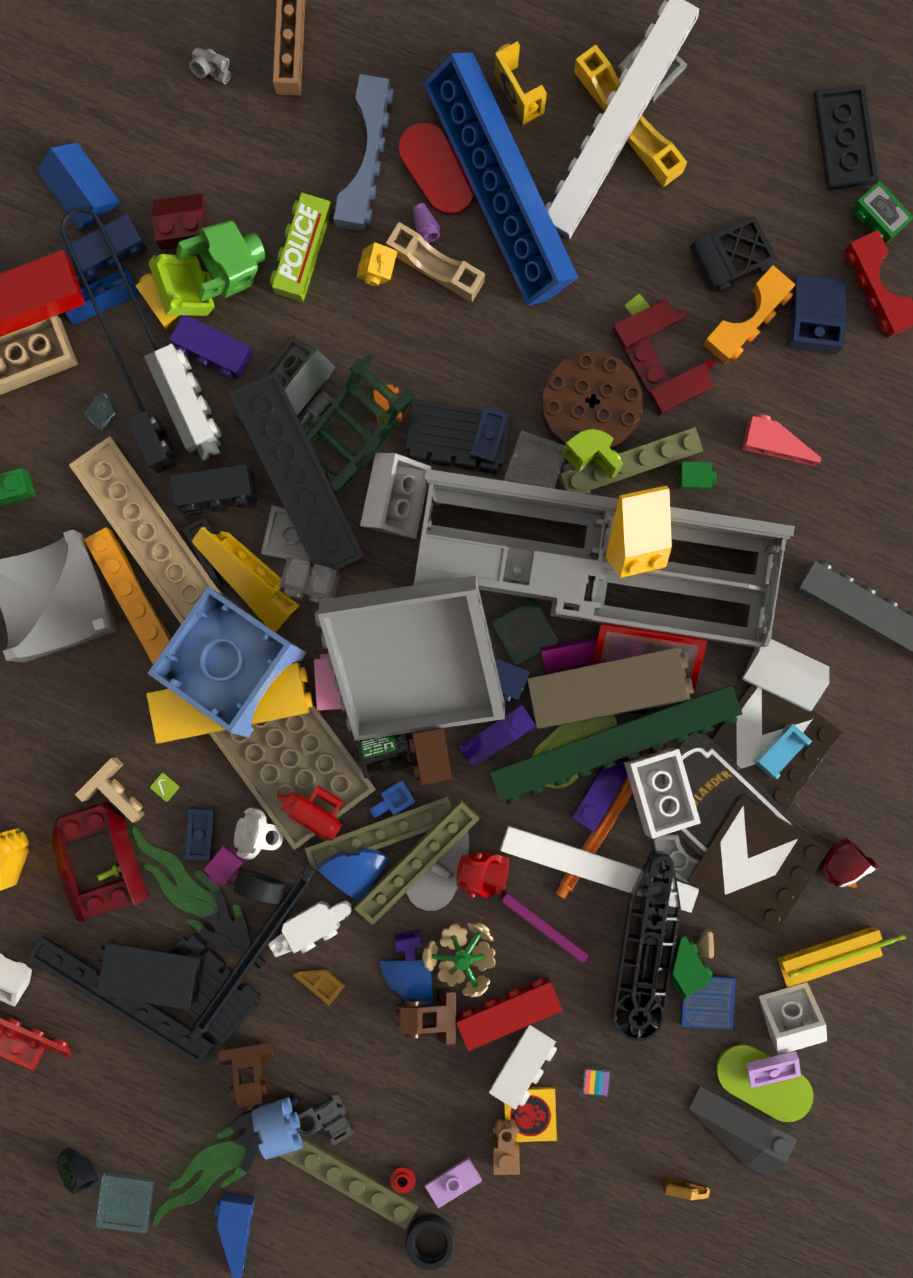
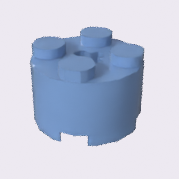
M289 1097L258 1106L257 1109L252 1110L254 1132L258 1131L262 1143L258 1147L265 1160L303 1148L300 1134L296 1130V1128L300 1127L297 1112L292 1113Z

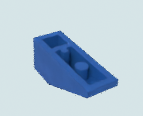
M225 1192L222 1200H217L214 1217H218L217 1229L232 1277L242 1278L255 1197Z

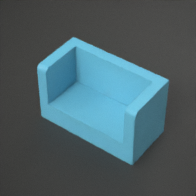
M787 724L753 762L769 777L778 779L780 777L779 772L804 745H809L812 741L794 724Z

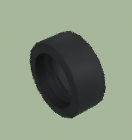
M242 870L238 872L233 890L238 895L252 900L279 904L285 883L267 875Z
M423 1215L417 1218L410 1225L406 1235V1251L409 1259L416 1266L425 1270H435L444 1266L451 1259L454 1251V1232L451 1225L444 1218L437 1215ZM436 1228L443 1233L445 1246L440 1254L425 1256L417 1250L415 1238L420 1230Z

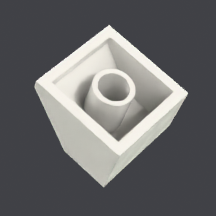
M807 982L759 996L768 1032L778 1055L827 1041L826 1023Z

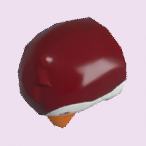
M848 837L831 847L822 860V872L825 880L829 884H834L838 887L856 888L858 880L878 868V864L872 858L867 857Z

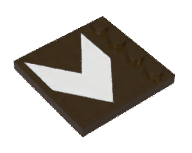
M750 684L738 700L743 714L737 716V722L725 726L722 723L703 750L708 753L713 749L774 808L781 813H785L839 738L842 731L815 711L809 712ZM787 724H794L812 742L809 745H804L779 772L780 777L778 779H772L753 761ZM711 754V756L707 758L711 762L716 764L718 767H720L722 770L727 771L728 774L732 775V777L735 778L737 781L742 783L713 754Z
M740 794L687 880L776 934L830 848Z

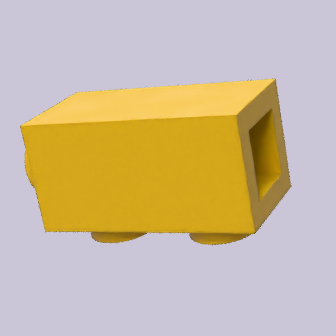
M151 273L144 275L135 286L166 330L170 332L176 328L182 315L165 314L153 275Z

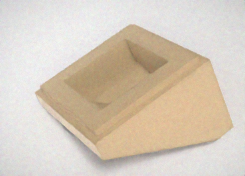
M704 929L695 944L699 951L697 956L713 958V933L709 929Z

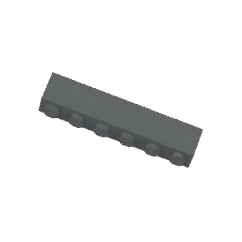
M819 560L818 562L809 563L795 590L913 657V612L906 611L905 613L897 608L898 604L888 598L883 600L875 595L876 591L870 587L856 585L853 583L854 579L844 573L837 574L831 570L833 567L824 561Z

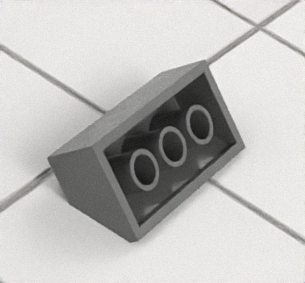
M292 337L259 379L276 372L298 417L304 406L314 398L316 391L329 379L336 367L316 348ZM235 408L231 414L243 423Z

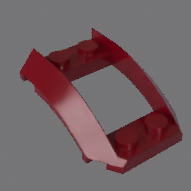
M106 802L56 818L51 840L54 856L65 893L77 921L86 922L88 918L133 903L136 906L149 897L131 846L125 823L126 819L114 811L113 807ZM110 829L115 853L124 878L80 892L69 860L66 843Z

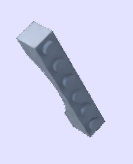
M359 74L355 100L367 130V146L363 163L350 184L337 196L334 213L335 227L365 232L366 224L371 223L372 209H369L370 200H375L377 188L376 185H373L374 177L379 176L381 161H377L378 154L384 151L385 137H382L383 128H388L389 113H386L387 104H392L394 89H390L389 79Z

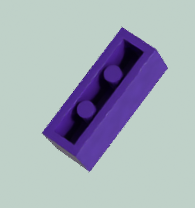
M188 315L181 316L169 339L176 350L181 349L184 355L188 356V354L197 357L196 361L208 368L210 365L219 368L218 372L230 379L233 376L241 378L253 355L250 346Z

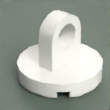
M249 808L244 811L246 815L238 820L234 833L235 848H238L237 856L250 860L255 858L261 849H278L282 845L283 834L277 826L267 824L266 816L260 809ZM268 831H272L274 834V841L270 845L266 842Z

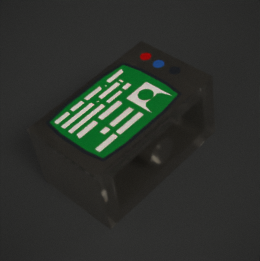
M406 733L355 741L359 764L365 779L414 765Z

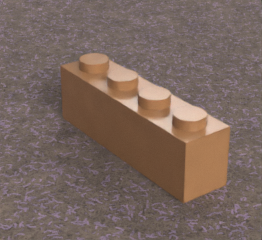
M277 0L273 84L277 95L301 96L305 0Z

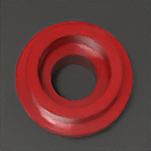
M398 1167L392 1172L390 1184L394 1191L404 1194L410 1192L415 1186V1174L410 1168ZM405 1177L408 1182L402 1185L398 1182V1179Z

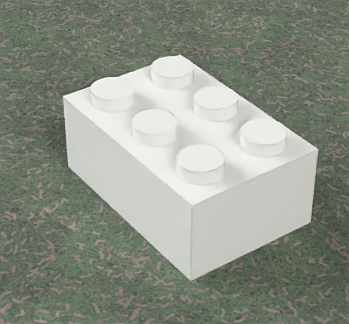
M670 747L624 762L645 835L653 839L701 823L679 749Z

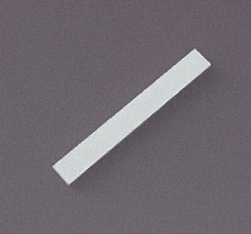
M507 826L500 847L502 852L631 893L642 871L640 868L511 826ZM677 881L681 910L692 913L699 888ZM655 885L651 889V894H659L662 890V885ZM638 890L636 895L641 896L642 891ZM670 895L669 906H676L675 895Z

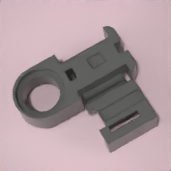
M333 1094V1099L319 1108L315 1109L312 1106L298 1116L299 1121L304 1116H309L314 1121V1127L310 1131L302 1129L301 1125L299 1128H296L301 1136H310L321 1130L325 1124L326 1128L324 1129L325 1131L329 1130L333 1137L330 1141L334 1146L355 1133L344 1116L346 1109L338 1094Z

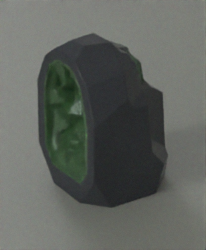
M67 1148L58 1156L59 1174L65 1188L71 1194L88 1189L99 1179L90 1160L82 1156L77 1150Z

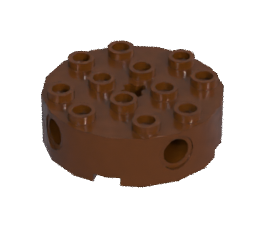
M582 352L563 360L549 375L541 398L544 425L548 429L550 436L562 448L565 447L566 442L580 432L595 429L606 432L614 438L610 449L613 450L621 446L633 433L643 409L642 389L634 372L619 358L602 352ZM589 400H593L594 404H596L592 409L589 408Z

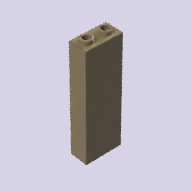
M673 648L528 678L537 729H546L691 700L690 694L694 693L691 678L686 679L684 670L689 668L686 653H681L679 648Z

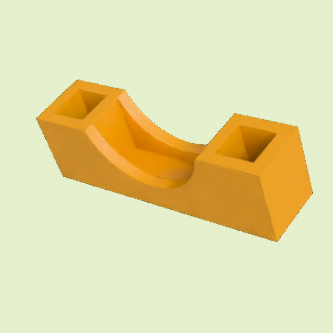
M772 265L752 289L756 300L754 316L742 323H730L723 320L706 339L703 346L724 364L729 359L735 361L744 351L741 346L746 340L751 343L761 332L757 328L763 322L767 325L777 314L774 309L779 304L784 306L793 296L790 291L795 284Z

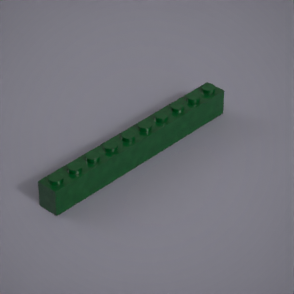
M728 685L691 700L675 704L491 771L490 774L500 801L506 800L507 804L522 799L520 794L530 791L531 795L545 791V785L554 783L556 787L568 783V777L578 774L579 778L590 775L595 767L602 765L603 769L615 766L617 765V759L626 757L628 761L642 756L640 752L642 750L650 748L651 752L666 747L665 742L674 739L675 743L682 742L690 738L689 733L698 731L700 735L714 730V724L722 722L723 726L737 722V716L743 713L733 686Z

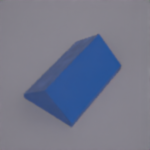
M78 143L51 147L37 170L66 212L79 207L88 208L95 212L100 219L121 204ZM83 212L76 213L70 217L80 231H83L96 221L92 215Z

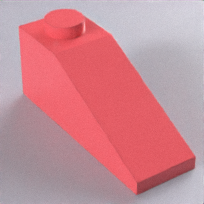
M757 414L756 417L752 416L748 420L741 450L809 466H816L820 463L821 457L780 423L772 421L770 416Z

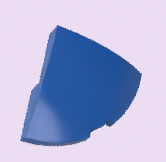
M359 849V854L351 853L347 856L345 852H341L326 859L317 868L337 888L359 901L384 869L389 859L387 854L371 849Z
M405 958L380 960L381 971L386 983L391 990H394L403 998V1001L419 999L421 1004L434 1003L431 971L425 968L423 959L406 962Z

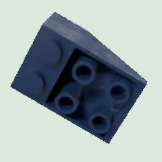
M796 274L787 348L837 354L844 346L846 330V280Z

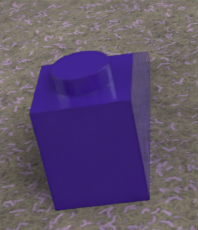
M520 705L505 715V719L496 721L459 746V749L473 768L536 727L524 707Z
M621 758L616 760L617 765L606 769L600 768L570 814L572 818L593 832L627 777L625 761Z

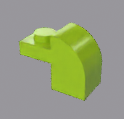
M595 429L585 430L566 442L562 455L578 472L594 461L610 480L619 473L623 464L619 454L610 449L614 438L606 432Z

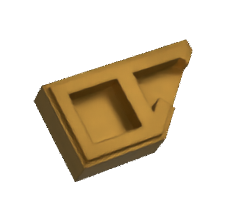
M327 968L296 971L293 975L328 1006L346 986Z
M667 1177L663 1178L662 1188L665 1195L686 1200L706 1199L709 1197V1187Z

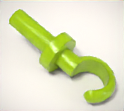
M112 865L111 870L97 875L99 881L113 875L119 877L121 872L120 866Z

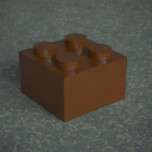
M444 728L413 733V739H409L411 755L416 754L418 763L413 765L416 780L421 779L422 785L452 780L453 776Z

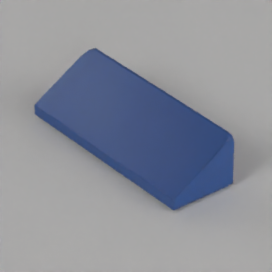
M123 268L134 296H139L140 292L135 286L136 283L129 268ZM119 271L88 284L101 313L131 299ZM85 287L80 289L86 304L65 312L73 325L97 315Z

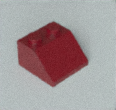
M203 194L154 200L152 211L154 236L161 250L177 248L179 242L199 235L200 229L208 226Z

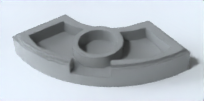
M665 834L653 838L655 851L666 852L672 858L676 878L691 884L687 879L700 859L692 858L684 851L678 834Z

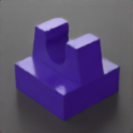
M420 930L395 934L396 952L404 951L406 962L417 960L416 948L422 947Z

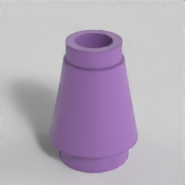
M421 203L414 206L412 212L416 232L427 243L435 241L440 236V226L425 204Z

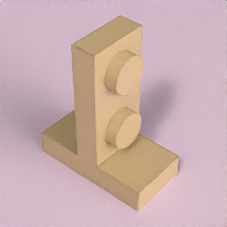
M117 757L111 758L75 795L84 802L88 801L100 790L132 823L137 822L145 815L141 810L143 807L135 798H129L123 792L125 788L117 780H110L124 765Z

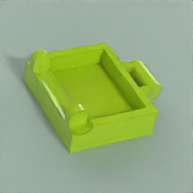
M172 254L153 255L148 263L165 314L208 316L215 307L213 299L210 298L201 302L198 293L201 284L211 281L212 278L208 272L201 270L197 256H191L179 261L177 256Z

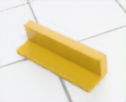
M872 926L778 957L777 960L786 986L791 987L881 957L883 955L881 948H877L805 974H799L793 978L789 976L791 972H797L817 963L879 943L878 941L883 939L880 930Z

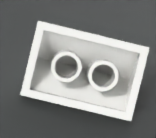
M771 639L767 647L754 648L742 680L810 712L829 685V666Z

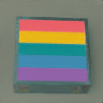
M585 1067L582 1093L585 1095L608 1097L611 1070Z

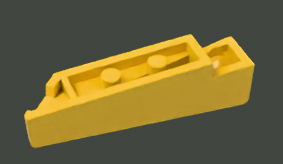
M206 527L200 528L192 543L264 624L274 632L278 631L300 606L279 591L286 582L230 533L221 531L216 535L211 534Z

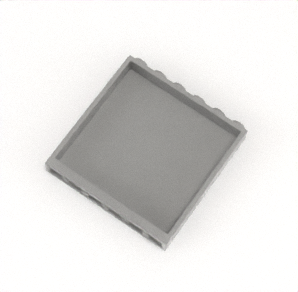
M476 576L320 600L319 609L315 611L316 625L322 628V645L324 649L328 648L330 670L334 669L335 688L341 692L342 711L347 712L348 731L353 732L355 741L505 719V702Z

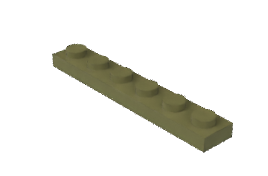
M694 427L618 453L623 464L619 473L611 480L595 462L590 463L580 472L574 468L560 473L558 476L563 490L584 493L702 452L703 448L697 429Z
M446 796L339 835L333 841L326 840L306 847L305 852L310 866L318 871L317 867L322 862L338 853L345 852L347 856L351 853L359 854V849L377 850L429 831L452 808L449 798Z
M460 799L354 905V909L373 925L480 819L479 816Z
M301 1135L303 1148L280 1156L405 1230L419 1207V1204L394 1191L391 1187Z

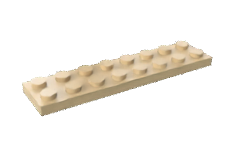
M111 436L69 464L180 624L183 623L207 587L222 594Z

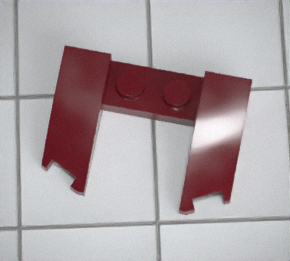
M667 299L615 324L612 329L659 416L715 386V382H710L709 368H714L713 359L670 380L648 341V338L688 317L685 311L682 310L681 313H678L667 305L669 300Z

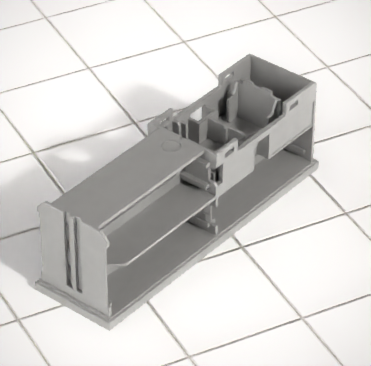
M426 469L425 483L428 496L414 585L476 576L479 590L551 601L550 616L607 623L749 647H767L772 636L786 540L793 537L795 526L670 507L671 539L757 552L758 559L755 575L668 562L665 568L620 578L605 558L619 499ZM434 503L435 506L442 503L587 526L584 549L432 525L431 515L433 514ZM607 583L750 605L747 627L606 606L604 602ZM563 606L573 607V610L563 609Z

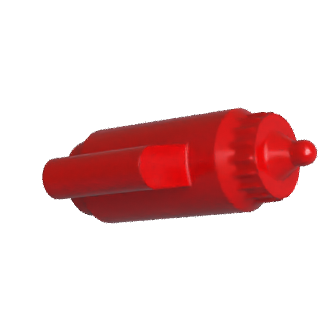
M319 785L309 799L294 792L289 796L278 795V799L283 804L281 810L290 819L320 838L333 841L343 825L338 821L339 818L335 816L343 804V800ZM317 796L335 807L332 813H329L312 801Z

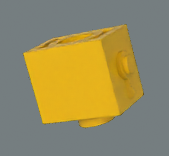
M375 242L364 248L356 278L364 280L365 283L372 286H379L389 281L398 251Z

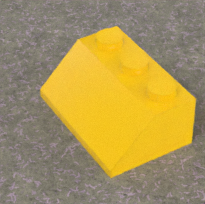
M19 828L0 833V891L17 884L29 853L27 847L29 845L28 839L24 832H20Z

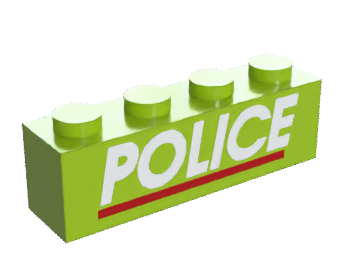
M301 193L300 199L295 200L292 209L294 218L292 224L288 223L285 231L286 244L285 247L280 248L277 261L280 263L277 271L274 270L270 279V285H272L275 294L304 302L332 212L330 201L305 193Z

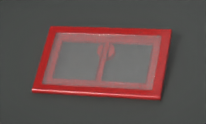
M601 623L592 665L679 648L681 653H686L689 668L684 669L686 679L691 678L693 690L695 691L708 639Z

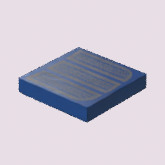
M711 976L712 983L683 999L680 1025L683 1027L733 1030L736 978Z

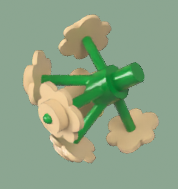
M479 922L476 924L468 923L469 930L475 936L467 949L461 950L460 946L465 945L467 942V930L454 923L448 929L442 930L440 944L444 947L448 946L450 949H455L456 954L454 956L437 954L438 947L435 945V941H430L429 947L425 948L423 952L425 968H428V971H432L437 960L445 961L439 964L441 971L438 973V979L441 982H447L450 987H453L456 983L460 984L465 980V974L463 973L465 970L470 982L463 989V995H470V997L481 996L487 991L490 980L489 978L485 979L484 976L475 978L470 965L478 966L480 971H485L487 968L490 969L495 966V950L490 948L486 941H481L478 946H475L480 937L490 942L493 941V938L490 936V930L485 924Z

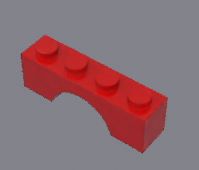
M877 230L851 242L845 249V258L849 266H853L857 274V284L861 289H864L869 308L875 311L877 315V322L881 332L885 333L887 338H890L913 327L912 298L893 295L881 282L880 265L889 251L879 231Z

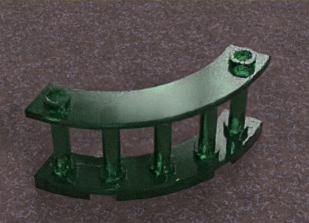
M370 354L363 360L359 358L353 363L350 368L351 374L342 391L320 421L306 435L311 445L320 436L346 460L347 466L339 475L337 473L333 474L319 461L336 497L354 479L352 475L359 469L358 466L362 464L365 467L399 423L396 420L399 413L405 414L415 397V394L408 388L401 395L399 393L395 394L368 369L373 359ZM362 378L389 401L388 405L390 407L388 410H384L358 386ZM351 395H354L379 418L380 424L375 431L372 430L370 432L343 407ZM336 415L364 439L365 445L358 453H352L326 429Z

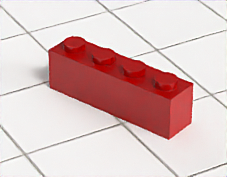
M543 977L536 978L529 982L530 986L524 989H520V987L513 988L507 991V996L497 1000V997H493L484 1001L482 1007L475 1010L473 1007H469L459 1012L460 1016L456 1017V1023L467 1050H473L563 1011L550 978L545 980Z

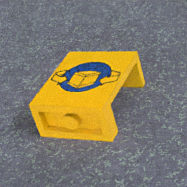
M517 41L511 45H503L495 53L494 75L519 120L524 125L544 114L547 93L542 85L526 94L520 88L511 72L518 68L520 45Z

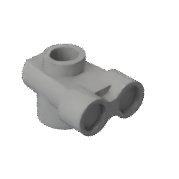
M198 47L194 49L192 60L189 63L194 75L204 78L210 74L215 77V80L227 84L231 77V73L228 71L229 59L216 54L212 49L203 50Z

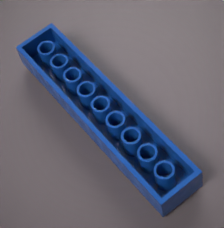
M452 53L423 84L526 305L530 306L547 302L579 277L474 54Z

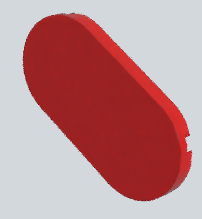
M418 123L409 127L403 133L399 142V154L404 166L434 210L440 213H447L448 215L462 213L471 205L474 191L453 146L443 131L433 124Z

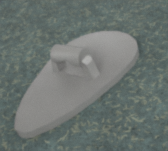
M468 832L406 892L410 901L416 907L425 911H436L445 907L452 900L458 888L456 877L459 861L462 855L469 854Z

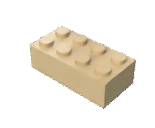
M57 315L0 337V395L78 365L62 320Z

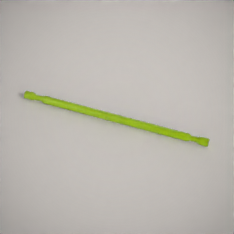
M902 934L896 938H890L803 968L800 971L791 972L789 976L793 978L799 974H805L892 944L895 941L904 940L906 937Z

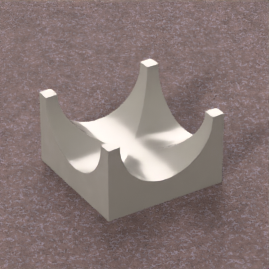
M75 530L64 532V537L51 545L22 555L0 559V608L8 635L7 649L3 650L6 661L25 663L119 631L97 562L84 541L88 536Z

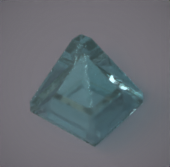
M103 394L95 397L84 415L102 432L115 415V411L108 396Z

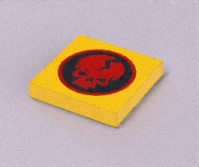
M555 1087L528 1088L527 1092L530 1093L528 1100L523 1107L518 1105L516 1110L504 1103L505 1119H515V1123L519 1127V1134H517L515 1142L557 1141Z

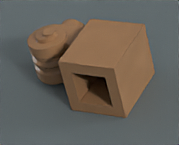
M497 1119V1123L493 1127V1134H496V1138H498V1140H493L494 1175H520L519 1142H515V1138L519 1134V1127H517L515 1119Z

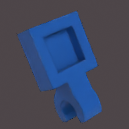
M400 781L380 793L384 801L369 810L374 818L389 809L395 815L415 803L403 781Z

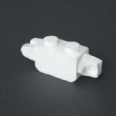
M344 900L331 907L328 902L320 901L286 920L283 924L282 933L269 943L274 956L278 957L291 951L296 953L299 950L303 954L316 946L314 942L323 937L324 941L338 934L336 929L340 927V921L345 919L346 916L348 917L352 912V904L348 900Z

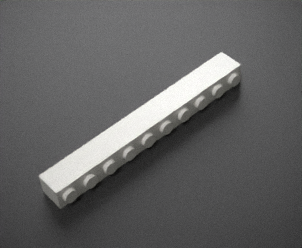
M664 0L658 11L659 19L656 24L651 23L645 34L647 39L642 47L638 46L632 56L634 61L630 69L625 68L619 79L621 85L617 92L612 91L606 102L608 107L605 113H600L593 124L594 132L591 137L588 135L585 137L580 147L583 150L578 159L574 158L567 170L570 173L565 181L561 180L555 190L557 196L553 203L548 202L546 205L549 216L557 232L569 239L572 237L695 24L699 14L698 7L685 0Z

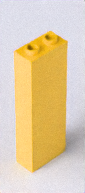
M293 663L278 675L261 698L254 712L252 725L310 713L309 708L313 707L311 693H306L304 683L308 682L305 667L301 668L300 663ZM170 689L146 693L156 744L226 730Z

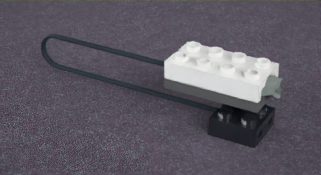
M82 207L70 210L61 220V235L141 411L140 414L127 420L147 465L157 473H160L176 465L173 458L177 457L171 443L168 444L167 440L163 437L167 433L162 422L158 421L156 416L151 417L144 410L65 233L66 222L76 213H88L98 223L155 350L144 356L185 449L194 457L199 455L202 461L209 459L211 455L220 454L218 446L221 445L219 440L222 437L221 431L217 423L208 416L212 414V411L203 396L198 394L202 389L196 377L194 378L192 372H188L192 367L187 356L183 354L181 349L176 350L173 344L158 349L102 222L96 213Z

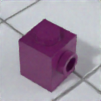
M226 844L205 867L206 877L216 886L219 884L224 886L228 882L233 884L240 871L239 868L246 860L237 856L236 851Z

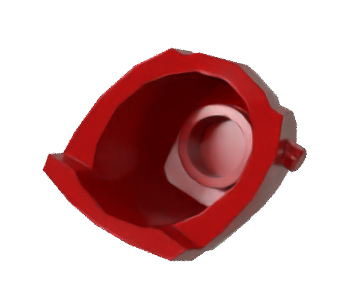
M480 852L462 855L457 868V886L462 888L463 891L469 892V897L474 898L475 895L486 898L495 894L502 895L508 877L509 857Z

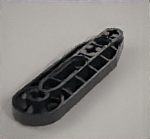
M663 851L650 853L628 897L612 1004V1020L618 1032L625 1038L633 1041H645L653 1037L661 1029L665 1016L681 904L674 862ZM661 860H663L665 865H660V868L658 870L655 865L660 864ZM655 885H662V890L659 894H651V889ZM638 890L642 891L640 908L632 909L633 900ZM670 895H675L676 906L674 915L668 914ZM655 910L657 915H653L652 919H650L648 915H652ZM631 915L638 916L636 934H628ZM666 920H673L671 939L664 938ZM627 940L634 941L632 959H624ZM643 944H644V955H643V961H642V964H641V970H642V977H641V976H638V973H639V966H640V960H641L642 946H643ZM652 945H653V952H652V959H651V965H650L649 978H646V977H645V976H646V971H648V969H649V965H648V964H649V958H650V951H651ZM663 945H670L667 964L660 963ZM623 965L631 967L628 984H621ZM659 970H666L663 989L656 988ZM655 995H662L661 1003ZM623 1001L627 1003L625 1007L621 1005ZM626 1015L629 1022L618 1025L617 1019ZM633 1028L638 1029L637 1034H633Z

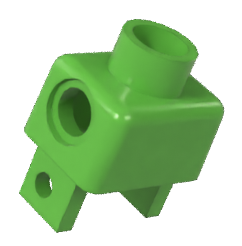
M231 220L201 228L199 235L179 242L176 251L179 261L199 254L212 278L211 281L201 284L198 293L201 302L218 295L225 299L249 288L258 270L257 264L265 260V251L260 238L255 233L242 236L234 221Z

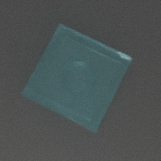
M104 1173L101 1181L96 1227L146 1234L149 1228L155 1179Z

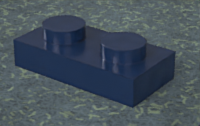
M484 407L470 456L494 463L509 413Z
M188 808L185 860L211 861L215 810Z

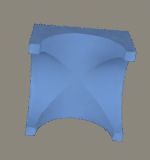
M207 587L147 674L230 733L249 738L254 730L252 728L254 712L269 686L285 668L296 661H301L307 652L252 617L229 598Z

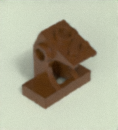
M437 988V1001L432 1004H421L419 999L401 1000V1005H396L395 1026H400V1034H405V1038L415 1039L420 1038V1034L437 1033L438 1041L446 1045L456 1044V992L448 988ZM435 1012V1023L422 1025V1013Z
M270 1043L218 1051L219 1062L224 1066L232 1065L234 1085L230 1086L232 1102L236 1101L237 1108L245 1107V1110L257 1109L260 1104L264 1103L266 1097L269 1096L268 1081H262L261 1061L262 1059L274 1058L273 1046ZM253 1068L254 1082L242 1084L241 1069Z

